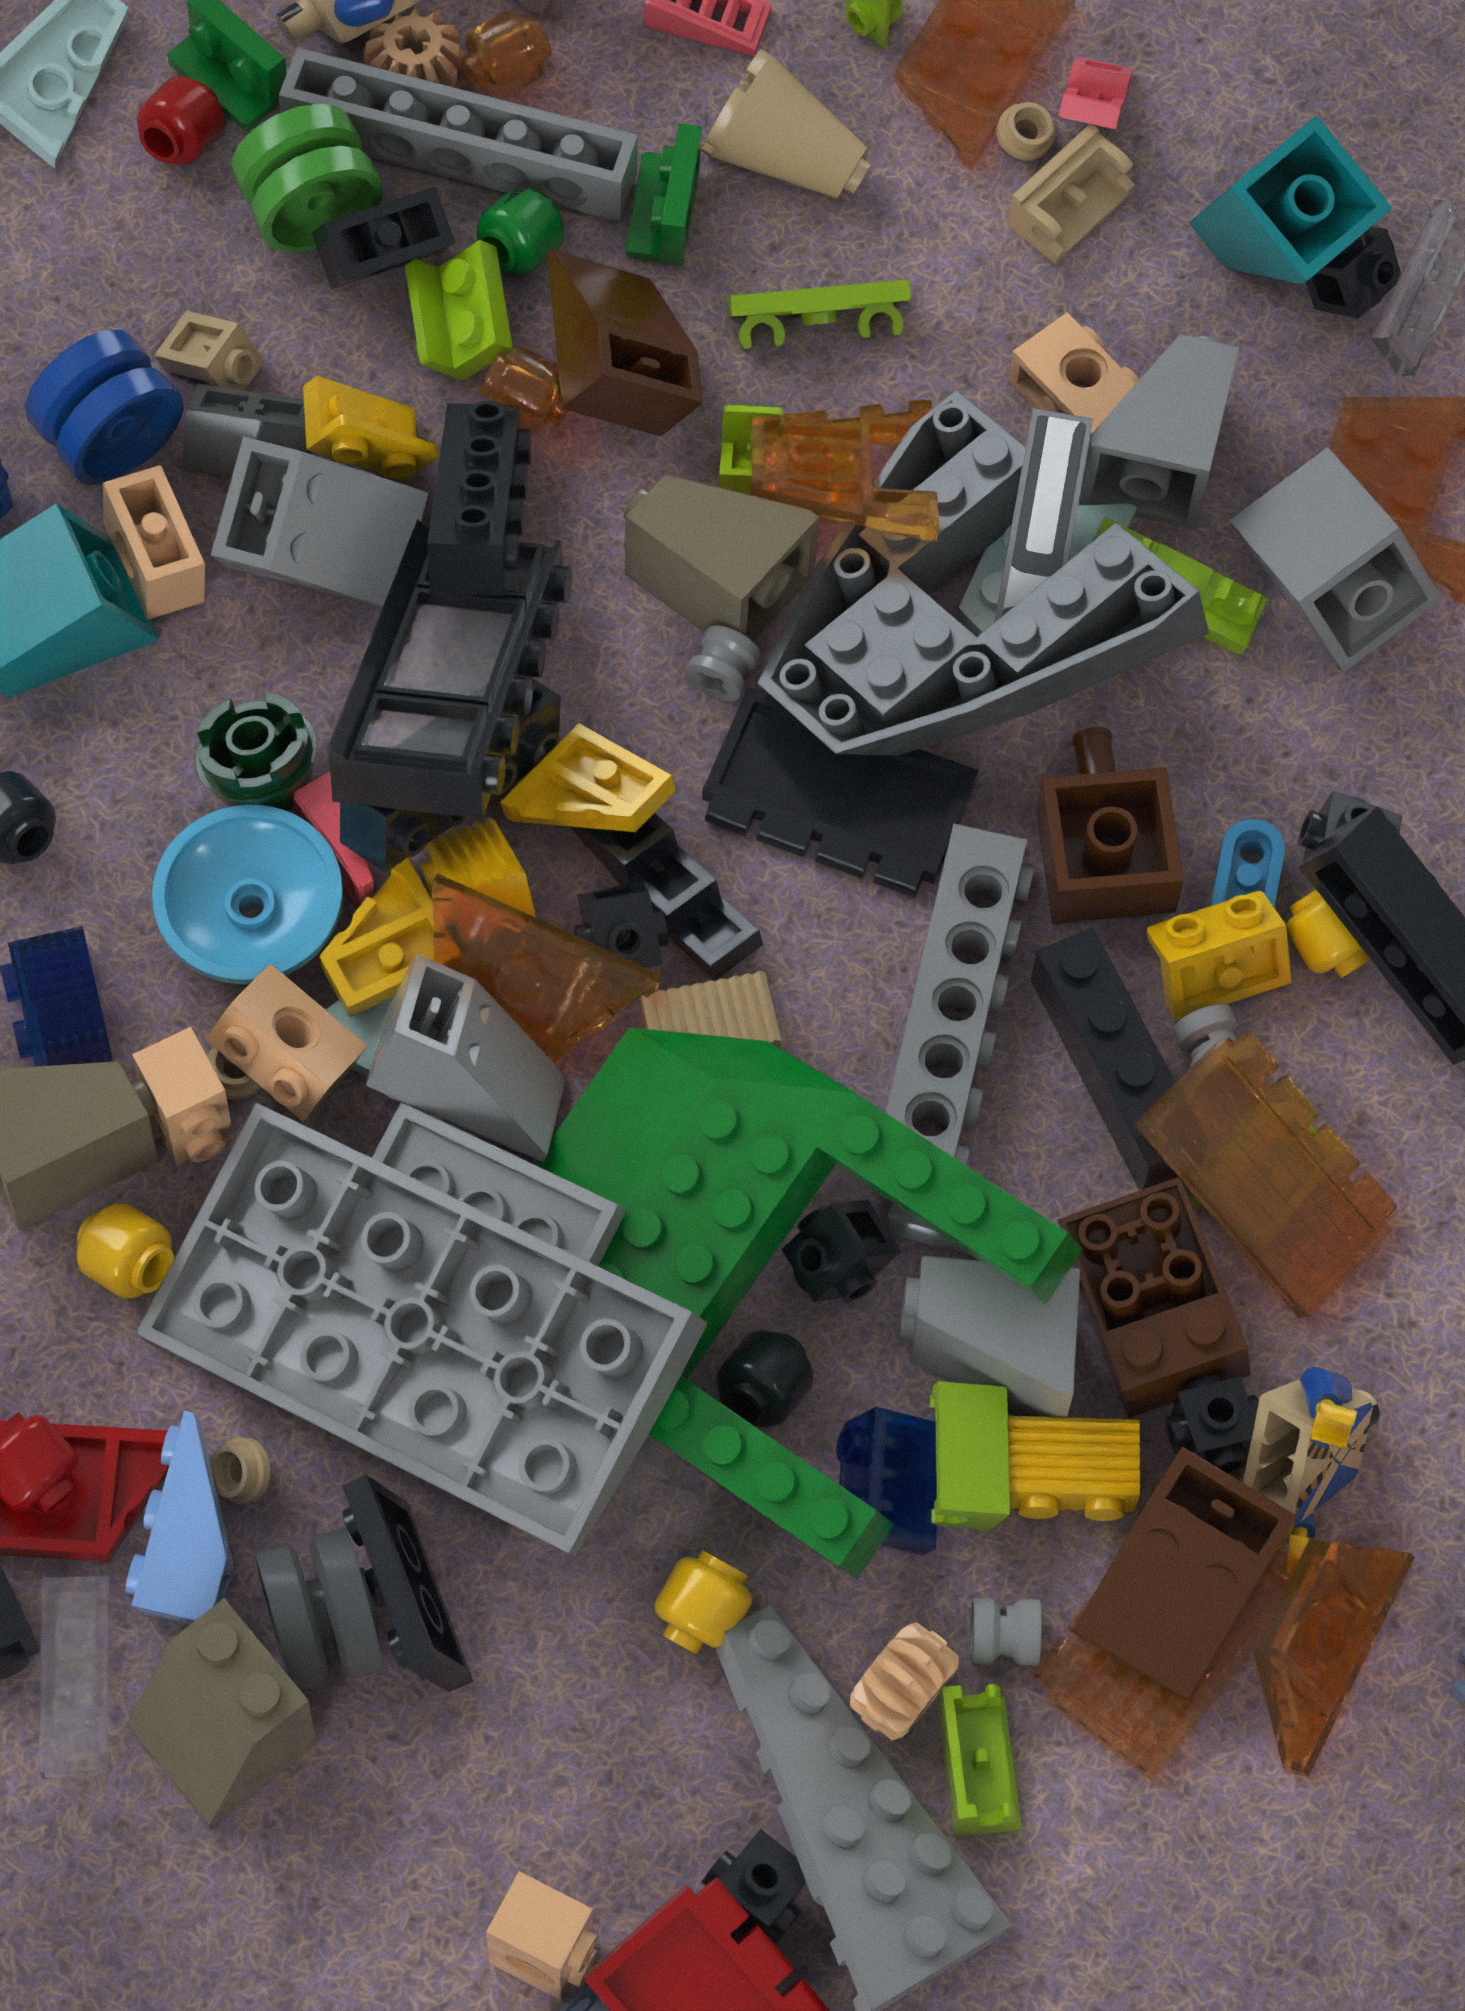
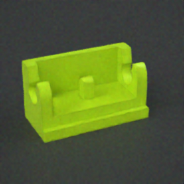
M938 1381L932 1386L933 1395H930V1409L935 1411L937 1476V1499L934 1501V1509L931 1510L932 1524L946 1527L977 1529V1531H990L1010 1515L1007 1387Z
M989 1684L985 1687V1692L975 1695H964V1689L961 1685L942 1687L938 1703V1713L954 1837L1021 1830L1005 1697L1001 1695L1000 1686Z

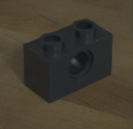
M436 186L323 223L312 232L331 290L404 266L414 258L421 260L442 253L455 244Z

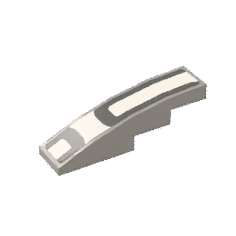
M1032 408L994 623L1069 561L1093 418Z

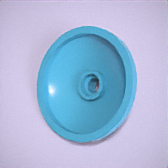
M231 806L211 812L197 819L180 832L170 843L155 873L152 889L153 910L164 941L181 962L197 973L213 980L232 984H250L270 963L287 976L303 967L323 949L331 938L341 915L343 882L339 864L329 843L304 819L283 809L271 806ZM251 904L263 907L262 913L254 918H247L241 914L243 909Z

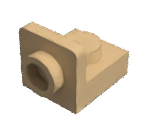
M186 311L154 355L166 372L206 381L212 386L246 390L263 365L262 357L239 323Z

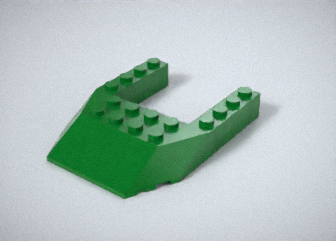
M629 1027L552 1137L544 1162L537 1159L534 1165L608 1199L626 1210L598 1267L692 1311L708 1323L649 1435L856 1579H858L895 1524L687 1380L835 1165L1044 1304L1048 1302L1083 1251L1073 1237L1055 1223L855 1092L768 1041Z

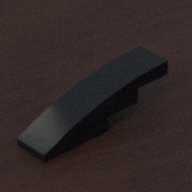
M656 813L636 832L571 827L581 841L621 885L639 882L649 890L652 909L661 908L669 938L714 981L763 946L760 930L720 895L717 880L678 846L674 830Z

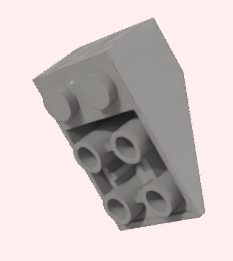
M243 436L211 556L221 566L382 608L417 519L421 523L423 522L430 494L303 451Z
M416 954L388 1007L365 1086L382 1092L393 1100L405 1102L440 1117L451 1125L463 1127L496 1141L512 1151L524 1153L544 1162L548 1154L566 1076L476 979Z

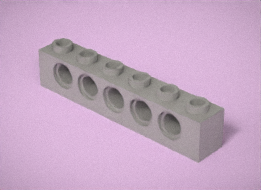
M299 47L296 48L279 93L280 113L298 106L313 104L340 107L351 118L361 139L362 151L368 157L506 193L518 187L530 188L550 198L556 206L618 222L622 220L637 177L638 135Z
M953 824L885 1113L967 1166L970 1148L959 1146L963 1125L976 1127L984 1090L972 1088L976 1068L989 1070L997 1033L985 1031L989 1011L1002 1013L1010 976L998 974L1002 955L1015 956L1022 920L1011 918L1015 899L1027 901L1035 865L1023 862L1027 839ZM974 895H984L991 898L996 904L989 908H979L972 905L967 899ZM969 950L979 954L983 961L977 964H965L956 959L954 954ZM956 1006L966 1010L971 1017L963 1021H953L946 1018L940 1011L947 1007ZM935 1063H945L952 1066L958 1074L951 1078H938L932 1075L927 1068ZM932 1120L939 1123L945 1131L937 1136H925L919 1133L913 1125L919 1121Z

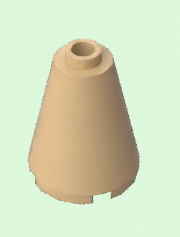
M761 48L746 69L749 72L746 79L742 80L735 87L709 132L701 152L711 158L838 199L843 189L854 195L872 165L862 158L868 147L774 56Z

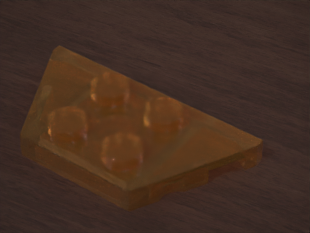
M940 0L896 68L894 82L911 102L918 104L922 108L925 120L937 134L942 131L958 150V160L964 167L970 170L974 169L996 133L999 118L1017 100L1075 7L1076 0Z
M439 873L436 874L433 880L434 961L476 979L553 1063L575 1049L577 1042L582 1037L596 1034L613 1022L615 1014L641 995H644L645 998L650 996L660 984V974Z
M1310 1538L1298 1563L1292 1568L1288 1583L1270 1619L1263 1626L1259 1642L1253 1652L1282 1767L1287 1772L1309 1778L1415 1559L1411 1553L1384 1547Z

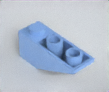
M184 1411L180 1427L171 1425L164 1440L161 1464L168 1465L169 1468L163 1490L154 1489L149 1497L143 1527L152 1531L145 1556L136 1554L132 1560L126 1582V1593L134 1595L131 1605L138 1612L190 1625L225 1598L226 1600L234 1564L202 1423L194 1413Z

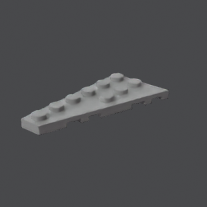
M770 1605L739 1621L733 1628L724 1631L723 1642L719 1647L715 1648L739 1711L751 1718L761 1747L757 1750L756 1755L764 1775L772 1774L783 1800L777 1808L813 1901L824 1906L836 1937L830 1942L837 1963L839 1966L847 1965L858 1992L857 1996L852 2000L856 2011H881L999 1940L1012 1927V1924Z

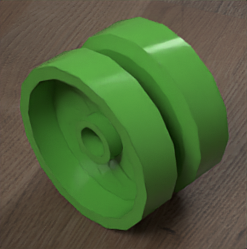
M313 104L298 106L274 115L254 128L239 143L231 160L233 177L243 198L251 204L253 219L264 241L278 251L298 253L317 249L312 232L323 223L377 206L383 198L382 181L371 159L362 151L361 139L351 118L340 107Z

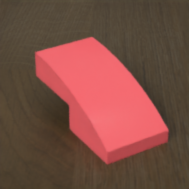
M1077 56L1072 65L1068 87L1063 93L1058 117L1116 129L1123 112L1134 69Z

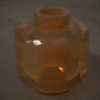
M507 10L467 32L465 47L468 55L461 58L460 61L468 80L476 90L485 86L494 96L506 98L540 80L545 75L547 68L546 59L552 55V51L544 31L533 16L527 15L522 17L516 11Z
M517 347L508 355L498 353L484 380L480 397L487 399V401L520 407L521 429H531L532 436H537L543 432L549 422L560 426L568 410L562 409L558 362L526 347Z

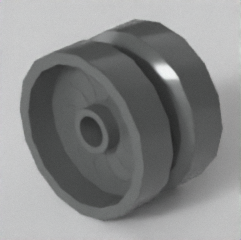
M345 1527L312 1536L309 1552L316 1578L313 1580L305 1581L297 1552L287 1543L254 1552L284 1670L302 1693L326 1686L329 1671L322 1645L325 1642H333L340 1668L351 1679L384 1670L375 1629L379 1627L373 1597L365 1578L364 1567L358 1566L354 1549Z

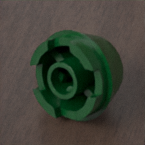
M263 692L265 700L248 701L237 706L233 705L232 699L220 703L206 715L197 731L200 741L196 748L194 763L201 782L229 807L264 805L285 811L293 808L294 792L311 782L317 750V736L311 722L301 713L296 704L288 698L275 693Z

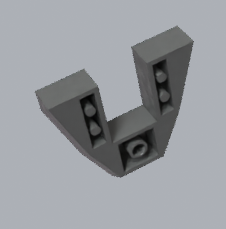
M955 390L910 427L818 562L759 678L758 684L835 754L898 756L1031 714L1209 634L1199 590L1118 523H1115L978 637L971 633L929 595L1001 537L1006 529L1012 525L1025 446L960 392Z

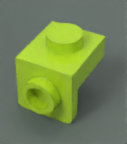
M726 405L723 408L719 488L760 498H779L784 411L781 408Z

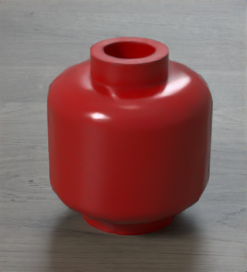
M173 77L163 83L141 105L136 117L140 141L144 149L156 160L174 165H188L197 160L220 137L225 125L224 112L214 91L207 85L188 77Z
M18 1412L0 1426V1498L11 1510L16 1512L26 1511L37 1503L46 1513L76 1487L67 1476L76 1468L78 1455L47 1418L41 1415H34L25 1419Z

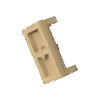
M1089 124L1012 195L1008 226L1055 264L1060 262L1133 194L1135 190V184L1125 175L1133 167L1132 161L1123 151L1099 133L1100 129L1093 124Z

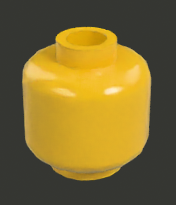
M1314 890L1288 907L1293 916L1286 923L1287 936L1312 973L1324 974L1334 968L1340 978H1343L1371 960L1317 890Z
M114 1203L101 1209L98 1213L90 1215L82 1223L77 1234L76 1259L79 1270L89 1279L119 1298L134 1299L145 1293L157 1290L174 1261L170 1232L159 1222L130 1204Z
M703 1550L697 1559L694 1557L680 1558L676 1562L654 1604L658 1617L669 1623L663 1636L696 1655L703 1644L713 1648L719 1647L723 1642L724 1631L733 1628L739 1621L743 1620L752 1604V1593L744 1585L748 1575Z

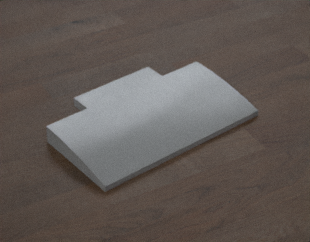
M403 1102L400 1103L372 1158L261 1104L255 1103L136 1334L575 1556L646 1440L708 1323L692 1311L598 1267L626 1213L624 1208L608 1199Z

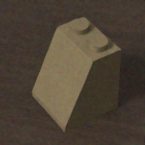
M664 475L650 491L643 488L636 493L624 512L625 540L623 547L625 548V575L704 633L710 626L720 625L742 633L753 642L806 585L815 568L819 516L809 509Z
M120 1061L0 1069V1195L19 1230L159 1163L154 1140L162 1137V1133L153 1115L157 1113L155 1103L143 1080L139 1077L130 1081Z
M225 1598L169 1640L127 1723L129 1729L210 1828L317 1745L309 1700Z

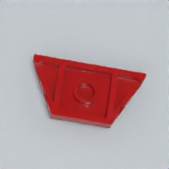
M0 1420V1426H2L6 1422V1420ZM51 1423L78 1455L76 1468L67 1476L76 1487L46 1513L37 1503L26 1511L16 1512L11 1510L0 1498V1555L110 1562L146 1507L151 1492L154 1489L157 1490L168 1472L169 1466L161 1464L162 1448L168 1430Z

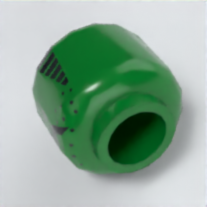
M518 187L507 192L483 211L477 222V241L482 240L497 247L500 272L522 277L535 271L546 262L547 253L551 249L557 251L560 249L564 241V225L558 207L550 198L533 189Z

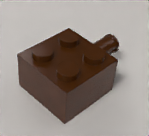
M1086 728L1073 735L1072 741L1076 751L1079 775L1041 779L1036 815L1052 923L1176 913L1184 880L1167 769L1154 768L1116 772L1111 744L1112 733L1107 728Z

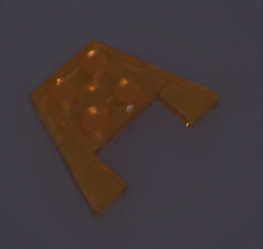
M1345 397L1329 449L1399 526L1428 576L1451 590V596L1465 604V543L1428 532L1456 438L1465 440V397Z
M931 400L909 401L907 412L883 414L884 408L881 404L860 406L859 417L827 420L828 414L825 410L751 418L750 495L809 509L820 517L925 541L937 542L939 526L937 491L874 488L872 486L871 445L898 446L910 427L932 410Z

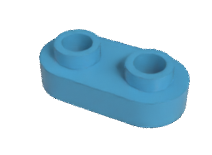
M1246 819L1235 823L1229 828L1224 836L1210 906L1228 901L1239 895L1262 891L1273 907H1275L1285 854V843L1282 835L1273 825L1259 819ZM1245 851H1254L1259 854L1262 860L1255 864L1247 863L1240 854Z

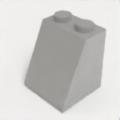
M1179 334L1092 433L1079 504L1129 503L1137 506L1136 517L1197 530L1239 347L1224 344L1222 341L1209 336L1191 337Z
M1328 447L1229 520L1250 554L1343 673L1442 600V597L1399 526Z
M922 1256L918 1278L906 1277L899 1339L912 1340L910 1362L948 1382L1007 1387L1008 1413L1013 1416L1067 1417L1074 1391L1080 1269L1070 1268L1048 1302L1044 1304L979 1260Z

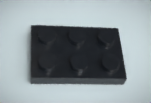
M368 1475L342 1485L350 1506L342 1511L344 1522L356 1545L359 1547L365 1546L372 1565L371 1568L365 1570V1578L376 1603L380 1607L387 1606L394 1625V1629L387 1632V1637L399 1665L404 1669L409 1667L410 1670L419 1674L423 1680L427 1679L448 1692L474 1682L407 1502Z

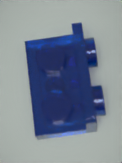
M874 1407L846 1421L836 1445V1455L841 1462L839 1485L895 1524L882 1542V1546L919 1555L935 1550L937 1525L932 1524L931 1510L934 1509V1501L937 1499L936 1422L880 1407Z

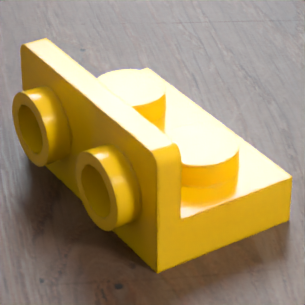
M320 376L314 377L303 386L307 450L330 457L340 464L355 465L379 473L384 478L394 481H406L414 477L419 471L439 458L437 444L417 438L415 408Z
M1262 891L1239 895L1228 901L1188 914H1180L1169 920L1147 927L1148 941L1161 962L1165 1005L1174 1021L1180 1020L1188 1014L1207 1006L1229 1004L1292 983L1286 924Z

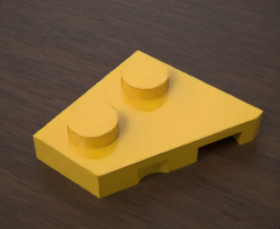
M578 723L500 803L505 818L512 822L636 832L666 802L676 789L671 774Z
M408 858L391 869L390 877L371 899L367 896L354 912L350 926L345 931L337 933L319 956L320 966L349 1018L394 997L416 954L451 969L463 964L461 950L448 927L443 926L435 904Z

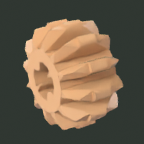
M416 5L411 9L409 16L402 17L400 14H397L388 19L387 24L381 23L370 30V40L366 42V46L363 49L364 63L369 66L450 87H455L457 72L461 71V67L464 64L463 50L460 49L459 34L455 29V25H443V18L438 10L427 17H422Z
M917 1622L906 1625L890 1640L885 1649L877 1656L861 1680L856 1684L850 1695V1707L861 1715L862 1718L860 1720L875 1732L879 1730L890 1740L901 1738L919 1721L941 1693L942 1687H945L958 1669L959 1656L947 1646L948 1642L933 1630L929 1632Z

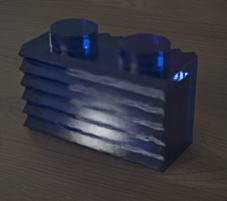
M83 926L8 942L12 963L0 965L8 1002L21 1001L24 1020L12 1022L20 1059L33 1057L35 1066L112 1061V1052Z

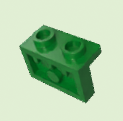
M187 0L190 24L188 29L189 36L168 53V63L183 77L197 80L211 88L216 94L223 112L243 130H250L280 105L279 93L287 75L285 57L220 0Z
M678 123L675 146L664 145L662 154L644 152L642 154L626 242L627 257L684 265L701 166L702 126Z

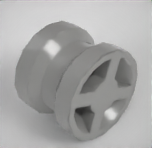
M720 625L710 626L701 638L702 651L700 655H695L690 659L685 668V675L689 682L701 692L722 701H736L745 689L743 677L746 672H751L756 668L761 659V652L757 645L742 633Z

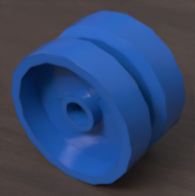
M104 330L76 342L60 353L42 371L30 388L25 403L27 420L42 438L54 447H57L59 458L76 479L86 485H103V482L123 477L157 453L178 427L184 411L182 395L163 373L152 368L150 357L132 336L123 330Z

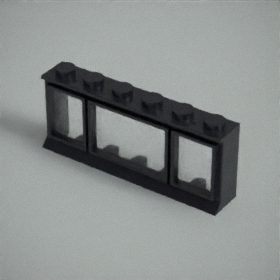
M417 519L328 744L332 802L483 819L491 794H500L502 792L506 769L505 754L514 755L516 752L519 738V715L528 716L533 695L532 678L542 677L546 660L545 641L546 639L554 640L556 637L559 623L558 604L567 603L569 600L572 570L570 566H562V541L555 540L553 547H546L545 544L520 542L518 572L507 571L505 596L430 595L427 547L429 529Z

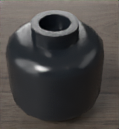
M13 771L0 772V863L9 865L32 861L46 851L52 842L56 824L55 808L24 775Z
M755 1331L749 1333L717 1372V1388L720 1393V1402L755 1427L770 1428L784 1423L813 1386L814 1373L806 1356L805 1349L795 1338L772 1331Z

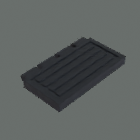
M747 687L702 790V800L710 802L705 822L746 836L753 820L757 819L762 821L757 841L801 857H805L812 840L820 842L815 862L861 879L869 862H875L879 866L873 883L915 898L922 880L932 884L935 883L947 854L953 824H959L976 785L979 770L921 749L898 756L835 754L771 695Z

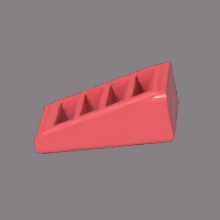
M645 0L644 27L754 57L772 10V3L765 0H695L702 2L698 13L690 10L693 0H677L676 3L670 0ZM716 6L725 8L721 22L712 19ZM739 12L748 15L743 32L733 28Z
M329 771L294 792L295 815L311 824L329 843L339 864L343 888L357 908H359L367 896L372 899L375 895L373 874L368 861L340 843V802H332L331 776Z

